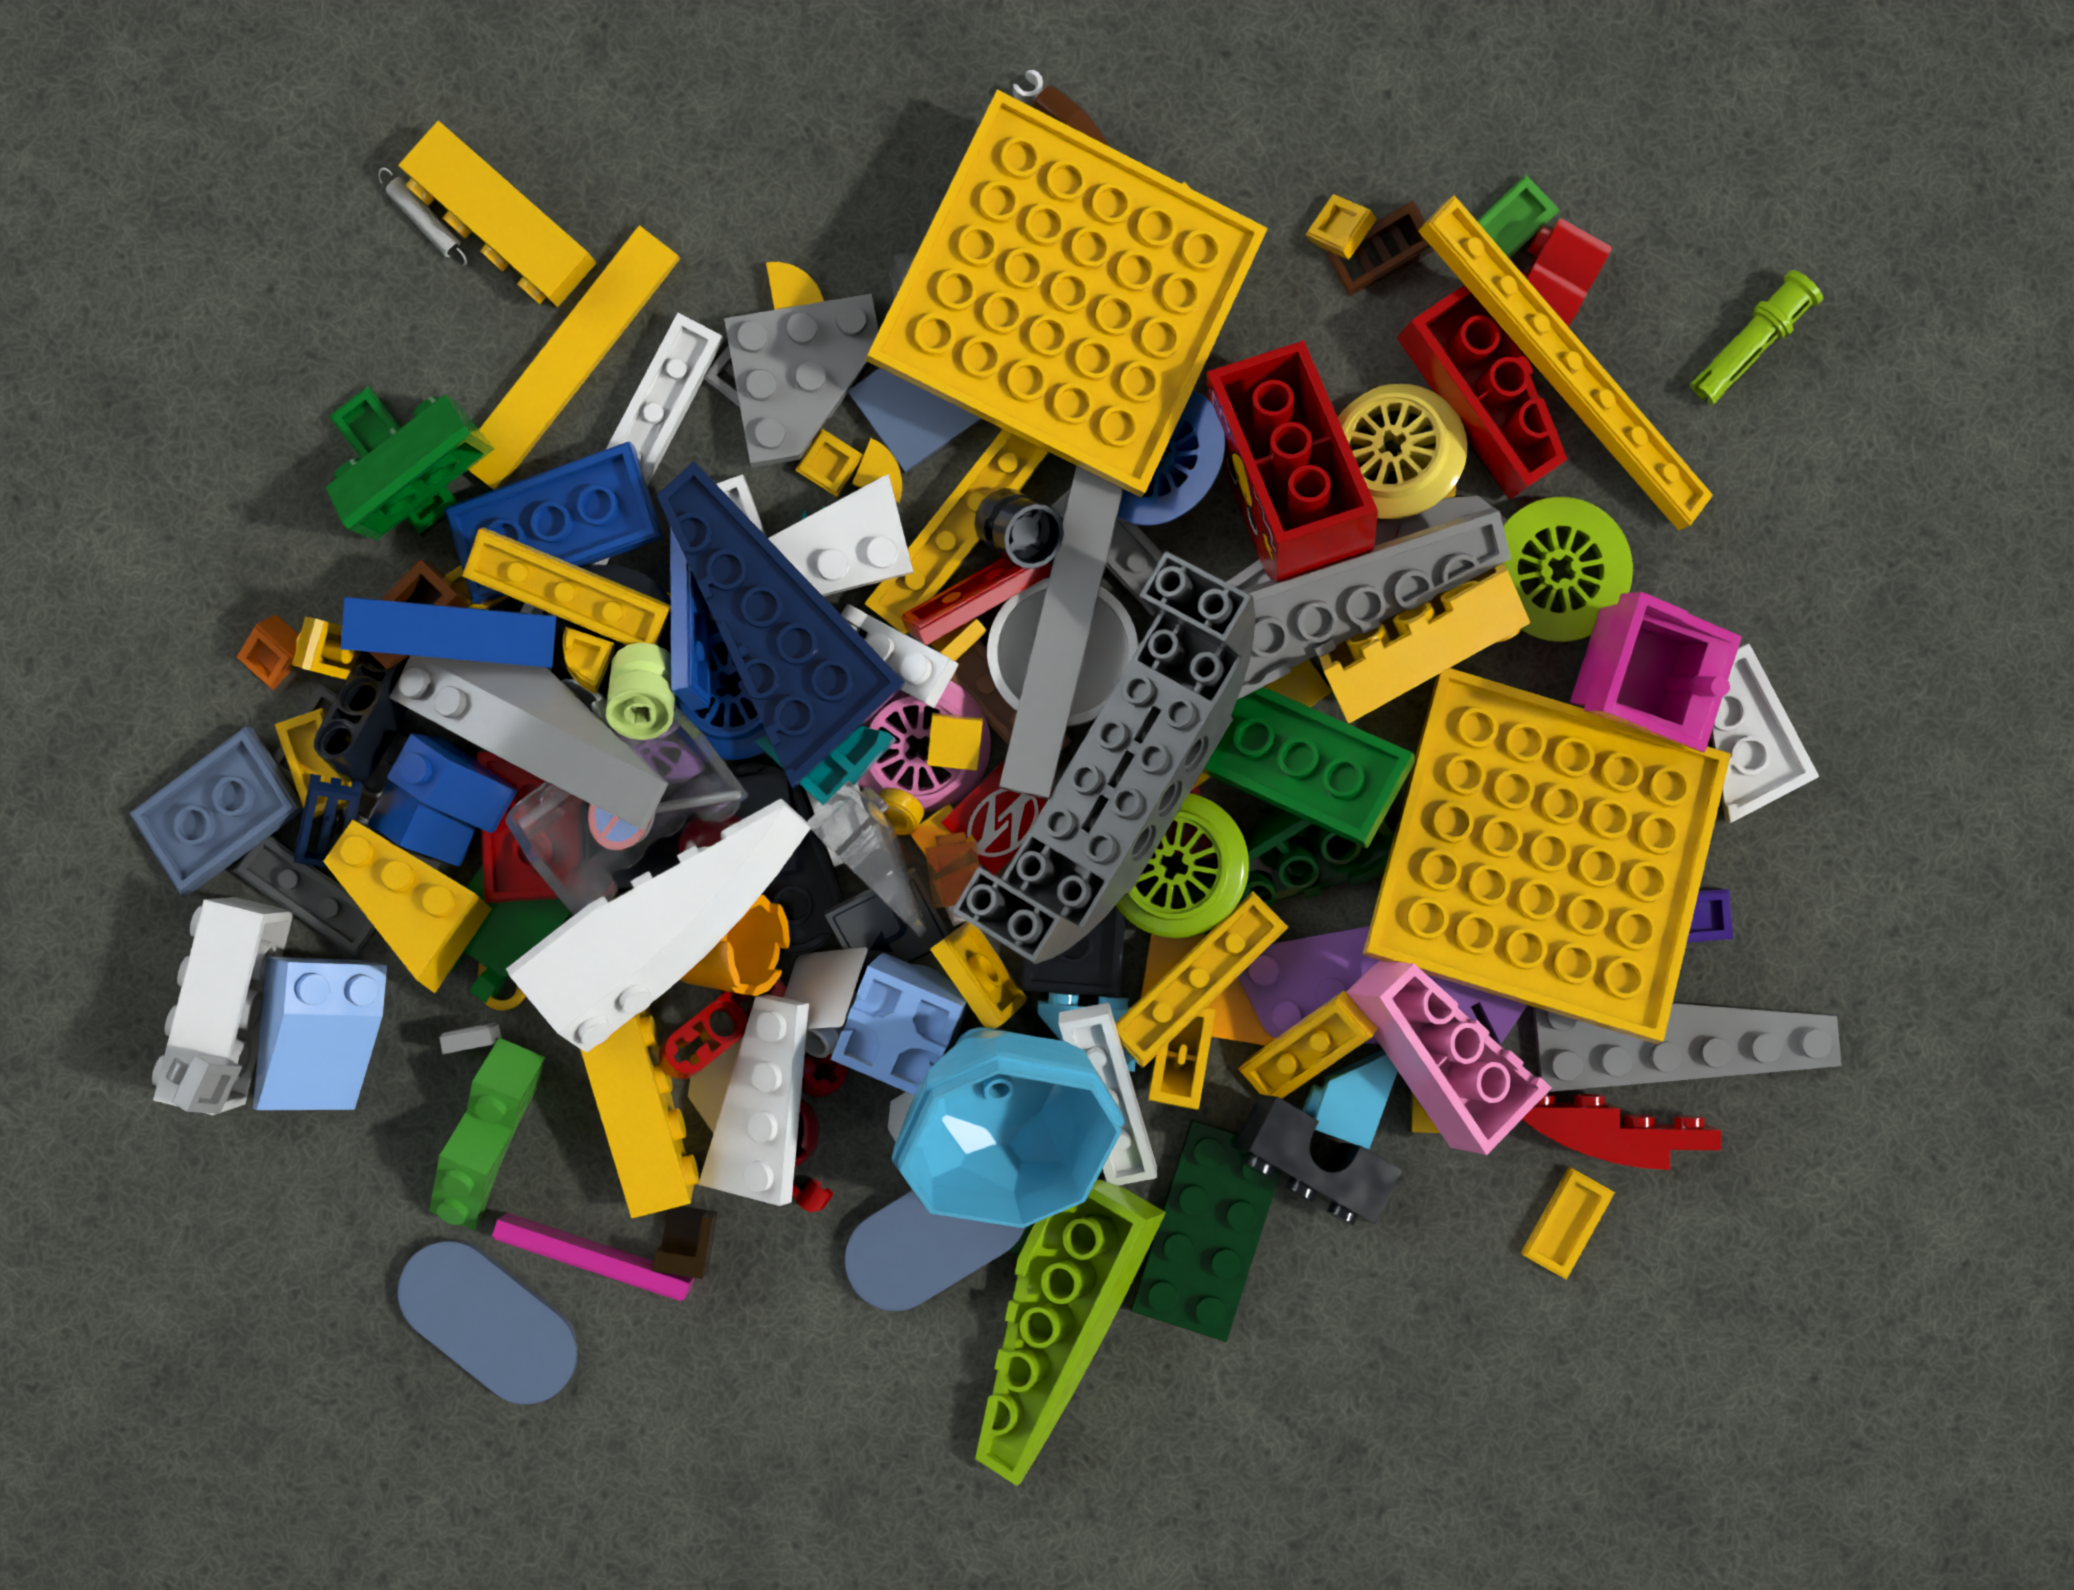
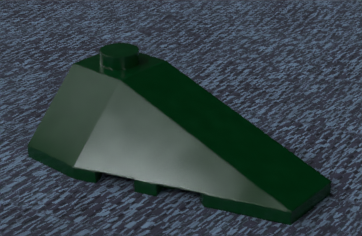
M1277 807L1243 836L1249 856V873L1244 893L1237 906L1253 891L1269 908H1273L1276 901L1305 893V897L1310 898L1321 895L1322 888L1350 881L1351 886L1372 880L1385 872L1396 826L1387 812L1369 847L1365 848ZM1218 859L1212 862L1208 867L1214 869L1218 868ZM1201 872L1196 878L1211 889L1216 880V875ZM1189 882L1187 884L1189 892L1197 902L1205 897V892L1193 883Z

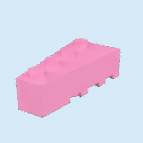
M1379 960L1346 992L1376 1026L1377 1031L1374 1033V1037L1450 1148L1488 1155L1552 1088L1541 1077L1533 1076L1522 1066L1524 1062L1511 1050H1504L1489 1036L1490 1031L1478 1020H1472L1458 1008V1003L1414 963L1384 962Z

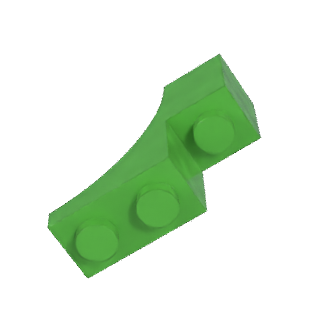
M502 1038L497 1040L472 1081L466 1113L439 1155L429 1212L438 1215L443 1221L451 1225H462L474 1231L476 1230L485 1212L492 1186L508 1146L539 1085L545 1061L544 1056Z

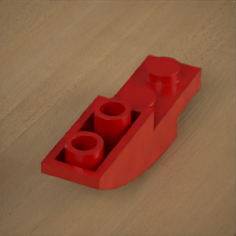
M1546 1094L1521 1119L1533 1129L1563 1146L1611 1163L1638 1168L1670 1170V1150L1721 1151V1130L1705 1125V1117L1675 1115L1674 1124H1655V1116L1628 1114L1624 1115V1124H1620V1108L1610 1103H1605V1096L1599 1094H1574V1103H1554L1555 1095Z

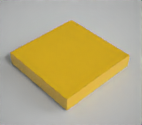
M968 921L930 948L984 1028H998L1027 1001V996L1020 990V986L982 931Z

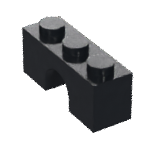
M1259 1094L1232 1148L1247 1156L1243 1164L1268 1178H1271L1273 1172L1289 1180L1285 1186L1287 1190L1307 1201L1312 1202L1316 1196L1329 1203L1330 1205L1326 1212L1344 1223L1354 1226L1356 1220L1375 1224L1402 1169L1360 1145L1341 1142L1334 1158L1327 1165L1319 1168L1312 1160L1309 1149L1311 1137L1319 1121L1277 1096Z

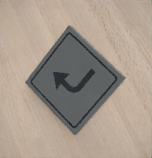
M915 867L823 911L843 949L864 947L868 949L859 975L861 981L867 966L882 952L907 963L918 964L935 956L930 948L949 935Z

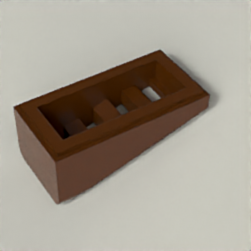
M1414 200L1373 224L1355 251L1366 274L1358 279L1352 280L1340 258L1341 256L1329 251L1326 252L1349 296L1435 251L1418 232L1426 220ZM1407 221L1419 241L1411 247L1399 225ZM1388 231L1392 234L1401 253L1392 257L1381 237L1382 234ZM1372 241L1383 261V264L1376 268L1363 247V244Z

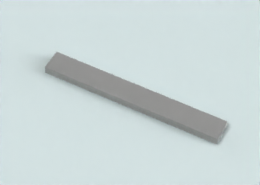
M1076 466L1063 520L1064 536L1062 546L1054 557L999 785L1000 789L1047 800L1051 796L1124 491V489Z

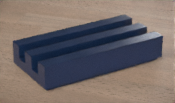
M311 774L293 862L328 868L323 861L327 857L338 799L348 801L341 831L342 835L352 819L356 821L363 782L352 781V785L349 787L341 785L342 779L332 777L331 783L320 782L321 775ZM317 797H327L316 853L306 852Z

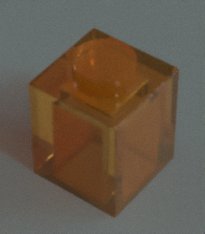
M965 832L935 836L936 846L925 848L933 908L955 906L978 866L981 867L978 842H966Z

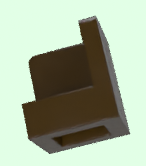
M685 1206L668 1209L662 1244L655 1251L652 1271L703 1279L709 1270L718 1212Z

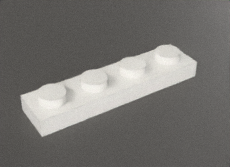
M1109 1002L1059 1012L1058 1024L1063 1040L1086 1052L1125 1119L1121 1128L1122 1132L1103 1167L1106 1182L1118 1186L1157 1178V1165Z

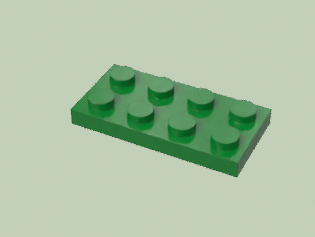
M1261 687L1237 699L1231 714L1233 720L1202 772L1362 847L1368 848L1416 759L1414 754L1406 749L1268 688Z

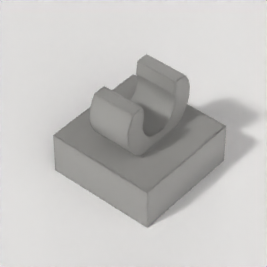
M194 1055L190 1064L185 1063L179 1058H174L166 1075L169 1081L179 1085L172 1103L186 1112L220 1114L242 1066L224 1057Z

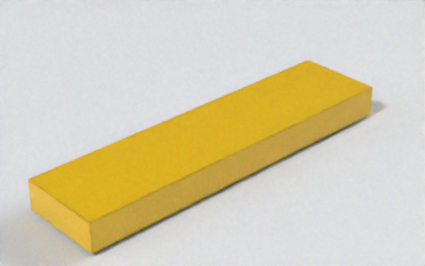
M487 528L478 529L462 577L626 645L649 643L658 646L671 612V605Z
M1253 891L1228 917L1224 918L1115 1023L1122 1047L1144 1068L1288 929V926Z

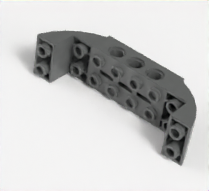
M1165 551L1139 595L1158 613L1156 619L1003 877L1001 878L978 866L952 910L953 913L1035 964L1052 959L1071 948L1109 914L1126 892L1130 894L1233 720L1231 714L1242 689L1254 641L1255 608L1253 596Z

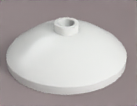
M1049 578L1037 582L1007 600L995 617L989 633L987 658L990 674L1000 695L1015 711L1018 710ZM1100 587L1067 727L1078 726L1096 720L1138 649L1136 630L1127 610L1114 595Z

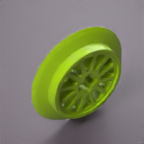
M1571 497L1545 498L1523 507L1503 525L1511 557L1510 560L1504 562V565L1508 569L1530 620V624L1520 629L1525 633L1553 642H1568L1586 638L1592 635L1600 608L1618 604L1620 595L1630 592L1633 562L1629 544L1617 523L1599 507L1584 500ZM1556 528H1564L1567 531L1561 548H1559ZM1544 530L1546 533L1549 551L1535 537L1536 533ZM1577 533L1585 539V542L1572 553L1571 546ZM1526 543L1533 548L1541 560L1522 553ZM1592 546L1597 559L1580 562L1579 556ZM1564 558L1568 562L1565 570L1570 574L1569 579L1561 578L1554 582L1550 578L1553 570L1548 566L1549 561L1557 562ZM1518 561L1536 567L1537 571L1519 575ZM1599 566V580L1583 574L1581 569ZM1538 578L1539 583L1526 595L1520 585V581ZM1578 581L1595 587V591L1590 598L1578 585ZM1546 587L1547 592L1540 608L1532 602V599ZM1568 589L1582 603V606L1576 610H1572ZM1557 591L1562 613L1551 612L1550 610Z
M1191 793L1188 794L1173 820L1178 823L1174 844H1170L1165 833L1161 840L1163 849L1161 850L1157 847L1154 852L1156 858H1150L1147 863L1154 865V870L1140 875L1130 894L1126 892L1116 904V907L1123 916L1135 926L1161 937L1186 938L1202 934L1216 927L1235 909L1244 893L1248 880L1249 856L1239 827L1220 806L1204 797ZM1189 823L1196 826L1198 830L1186 846L1183 847L1184 825ZM1205 833L1211 840L1212 847L1192 854V848ZM1177 851H1180L1184 854L1182 862L1189 866L1186 874L1177 873L1173 879H1170L1166 876L1168 868L1161 864L1164 856L1173 857ZM1212 853L1217 854L1218 868L1214 869L1196 865L1197 859ZM1195 871L1216 875V880L1211 889L1194 876ZM1158 876V881L1147 896H1145L1137 884L1151 877ZM1188 880L1205 892V897L1196 904L1193 902L1186 885ZM1167 883L1165 906L1162 907L1153 903L1152 899L1161 887ZM1176 885H1179L1186 902L1185 908L1174 909L1172 907Z

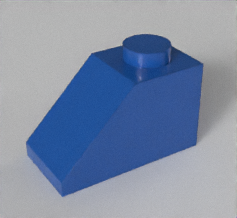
M411 734L387 776L389 780L423 804L491 833H494L518 792L516 787L443 737Z

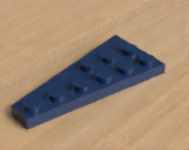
M693 461L656 496L794 790L905 686V682L698 464Z

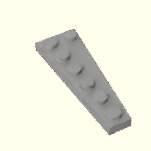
M1492 507L1376 545L1371 551L1277 582L1273 579L1242 589V591L1252 595L1254 599L1255 631L1250 662L1238 699L1292 672L1291 668L1314 656L1320 658L1337 649L1336 645L1359 633L1366 634L1380 627V622L1405 609L1411 611L1432 600L1440 592H1448L1510 560L1511 557L1500 511Z
M1672 1003L1664 1042L1654 1044L1533 1007L1539 1077L1552 1087L1549 1092L1842 1066L1837 1016Z

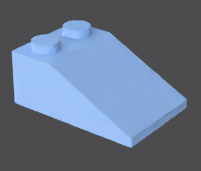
M266 957L253 1109L355 1110L383 1017L387 965L350 959Z

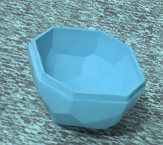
M977 1027L963 1033L956 1041L955 1046L943 1055L925 1075L899 1132L892 1154V1161L929 1213L1024 1228L1086 1201L1122 1132L1121 1128L1125 1119L1107 1086L1083 1049L1066 1041Z

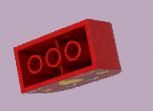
M1305 341L1293 343L1208 371V400L1212 403L1225 433V453L1222 467L1260 561L1270 580L1274 579L1277 582L1373 550L1378 510Z

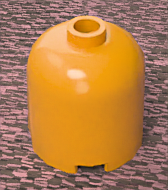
M760 895L735 926L680 981L687 984L758 996L769 991L782 973L781 970L775 969L779 960L780 948L788 949L790 943L789 925L783 907L780 904L771 903L765 895Z

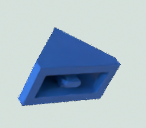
M389 779L367 824L401 847L461 867L478 830L476 826L423 804Z

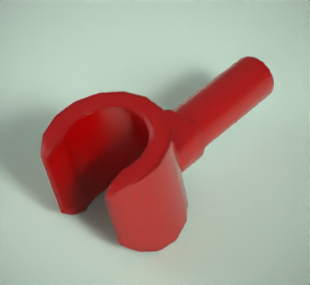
M811 1178L804 1189L793 1184L792 1199L803 1210L816 1212L825 1208L834 1193L827 1187L824 1190L820 1187L822 1183L815 1178Z

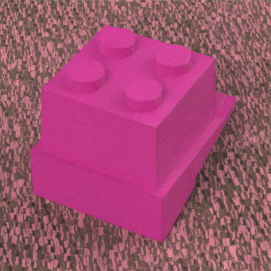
M1646 593L1621 594L1618 604L1602 607L1599 610L1570 703L1583 707V711L1670 740L1696 751L1705 752L1722 698L1730 690L1728 679L1742 636L1693 616L1684 609Z

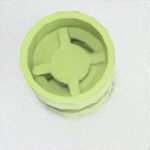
M635 643L620 649L612 659L606 718L609 725L618 734L630 739L647 740L657 738L667 732L672 725L675 694L671 691V654L666 649L655 644Z

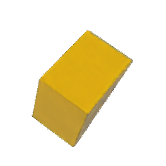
M1205 1008L1152 1059L1148 1101L1199 1110L1215 1009Z

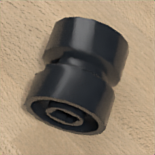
M1002 488L991 492L982 500L976 511L974 525L976 535L982 544L1022 568L1035 569L1046 565L1056 556L1062 546L1064 536L1063 524L1056 511L1016 489Z

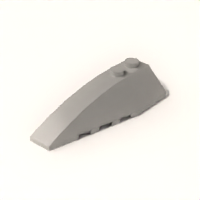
M410 655L389 697L390 699L556 787L642 830H646L669 783L629 744L622 742L610 730V726L579 699L580 696L574 690L562 683L551 672V668Z

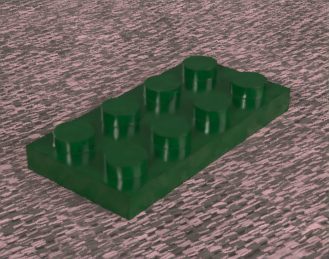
M1191 1119L1163 1206V1211L1166 1214L1153 1238L1131 1306V1312L1227 1342L1280 1175L1273 1172L1271 1178H1268L1244 1165L1243 1163L1247 1156L1232 1148L1239 1134Z

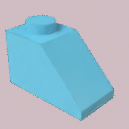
M1382 1049L1324 1076L1320 1087L1313 1084L1307 1095L1303 1112L1319 1121L1315 1130L1370 1149L1398 1070Z

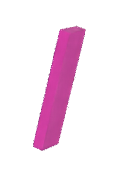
M506 1213L497 1219L492 1234L495 1240L678 1301L685 1300L691 1291L695 1279L693 1277L652 1271L654 1263L652 1260L510 1213Z

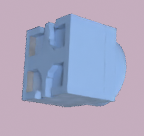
M882 952L867 966L857 992L856 1000L850 1009L847 1017L848 1020L840 1034L830 1060L915 1095L927 1072L943 1055L952 1049L969 1005L955 984L937 970L923 965L910 964Z

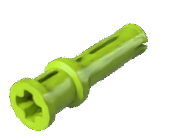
M1790 270L1783 278L1785 283L1767 302L1760 301L1755 306L1752 314L1753 319L1690 383V388L1701 399L1705 401L1709 398L1707 400L1708 405L1714 406L1725 391L1740 378L1776 339L1787 338L1794 330L1793 324L1810 306L1817 307L1823 301L1821 291L1807 276L1798 271Z

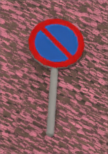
M732 790L659 802L646 830H642L590 804L588 812L590 832L597 843L608 850L626 851L636 847L647 837L654 823L655 813L736 801L741 798V792Z

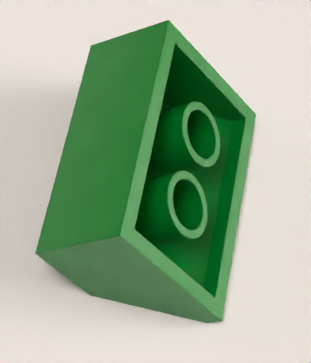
M444 394L441 398L433 396L425 400L414 410V419L401 429L393 427L385 431L375 440L374 446L376 448L361 460L353 458L347 461L335 471L334 477L336 479L325 488L342 523L348 530L375 541L379 540L494 450L456 400L447 394Z

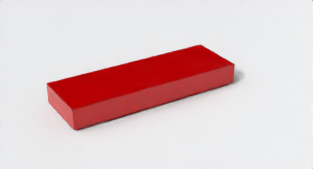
M1004 557L905 612L901 619L907 632L926 646L1050 576L1051 564L1048 562L1046 565L1035 569L1022 568Z

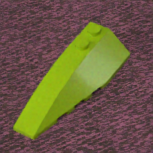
M1097 1179L1084 1203L1034 1223L1017 1260L1015 1274L1018 1277L1013 1300L1008 1302L1005 1321H1008L1003 1347L998 1349L994 1368L997 1370L993 1394L988 1397L975 1457L977 1461L1014 1485L1018 1486L1021 1484L1104 1339L1166 1212L1123 1187Z

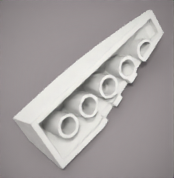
M779 799L724 829L721 832V841L716 844L697 848L695 845L677 855L680 863L654 878L648 871L630 882L634 889L610 902L607 901L605 896H602L588 904L507 967L506 970L511 979L557 1034L587 1053L596 1045L607 1040L614 1031L636 1014L647 1009L654 1000L670 989L716 946L774 880L811 828L807 821L783 799Z

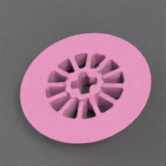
M950 680L935 708L939 710L938 714L983 718L977 771L942 767L951 774L940 781L933 767L927 765L928 756L923 757L919 753L913 756L907 754L910 747L907 738L911 735L918 739L924 736L930 738L931 723L928 726L923 725L924 707L929 705L900 690L862 725L874 730L884 727L899 738L889 747V749H898V752L882 760L878 759L858 781L859 786L871 799L875 801L879 793L885 788H897L914 796L922 805L924 812L941 809L949 803L953 804L959 801L980 783L990 758V731L980 706L961 686ZM918 705L917 725L911 724L903 709L904 707ZM893 712H898L906 730H901L886 720V718ZM902 759L903 763L893 777H890L883 770V767ZM913 766V785L906 786L898 783V780L907 768ZM921 767L926 769L933 785L927 787L918 786L919 769Z

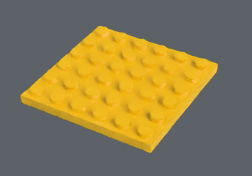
M997 89L865 361L1130 493L1142 497L1147 490L1268 228Z
M1452 668L1441 672L1436 676L1415 755L1416 761L1412 766L1362 955L1384 962L1414 963L1427 975L1654 1044L1664 1042L1731 753L1708 746L1705 752H1699L1670 740L1583 711V708Z

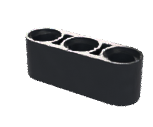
M361 651L314 738V749L345 781L358 782L366 779L373 773L404 718L408 708L389 697L410 655L390 669H386L369 652Z

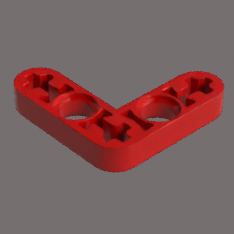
M778 979L768 992L769 995L784 997L787 988ZM726 991L672 1033L661 1045L658 1054L659 1063L663 1071L676 1079H688L696 1075L744 1036L748 1023L747 1018L750 1016L752 1007L744 1012L739 1004L750 995ZM721 1011L727 1013L732 1018L734 1031L731 1036L721 1037L712 1031L709 1023L712 1013ZM699 1036L705 1044L691 1055V1063L687 1060L678 1063L674 1058L678 1051L677 1045L680 1048H684ZM832 1054L825 1058L809 1055L804 1059L802 1090L814 1097H825L841 1087L846 1079V1066L830 1060ZM826 1063L830 1067L831 1072L826 1076L827 1080L822 1079L818 1082L812 1074L817 1070L816 1066L820 1067Z

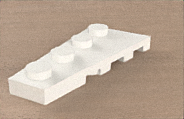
M769 994L755 997L698 1185L777 1206L792 1202L809 1003Z

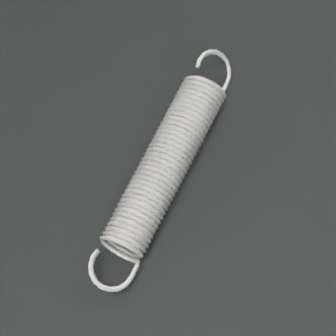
M381 168V169L379 170L378 176H379V180H380V183H381V184H382V181H381L380 173H381L382 170H386V171H388L391 175H393L392 172H391L390 170H388L387 168ZM401 177L393 179L386 187V194L445 257H450L447 253L454 244L458 243L460 245L461 241L457 239L425 203L405 186L406 183ZM457 248V250L462 254L465 260V263H463V265H467V259L464 253L459 248Z

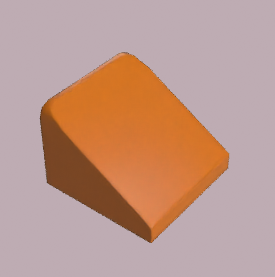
M275 614L255 625L236 658L268 687L274 690L295 667L292 665L299 634Z

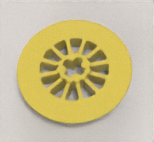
M1410 384L1379 386L1355 399L1338 416L1350 447L1353 444L1365 446V448L1352 452L1357 463L1367 461L1360 467V470L1377 507V518L1379 519L1406 518L1430 509L1450 493L1462 474L1467 457V437L1464 425L1455 410L1440 395L1431 390ZM1390 411H1400L1395 425L1390 423L1388 416ZM1383 414L1385 426L1380 428L1371 418ZM1410 414L1419 416L1406 427ZM1428 425L1433 429L1432 431L1418 434ZM1362 426H1366L1374 436L1360 433L1358 430ZM1392 439L1397 445L1401 444L1402 453L1393 457L1391 452H1385V443ZM1436 443L1435 450L1420 448L1422 446ZM1417 459L1429 462L1425 469H1421L1413 460ZM1380 468L1375 481L1367 479V477ZM1408 468L1415 477L1404 481L1402 469ZM1395 471L1398 482L1396 484H1385L1389 472Z

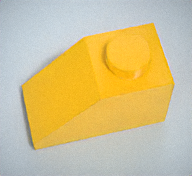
M305 616L302 630L296 640V652L292 665L346 680L361 651L341 649V625Z

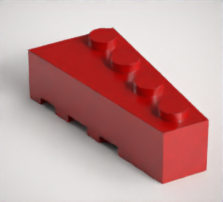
M1465 285L1411 320L1396 337L1431 389L1440 395L1459 415L1464 425L1468 442L1509 500L1568 460L1544 398H1539L1531 378V374L1534 372L1527 356L1522 355L1516 343Z

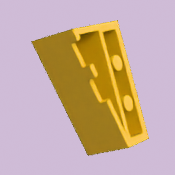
M353 819L323 861L414 978L433 993L440 987L492 910L474 892Z

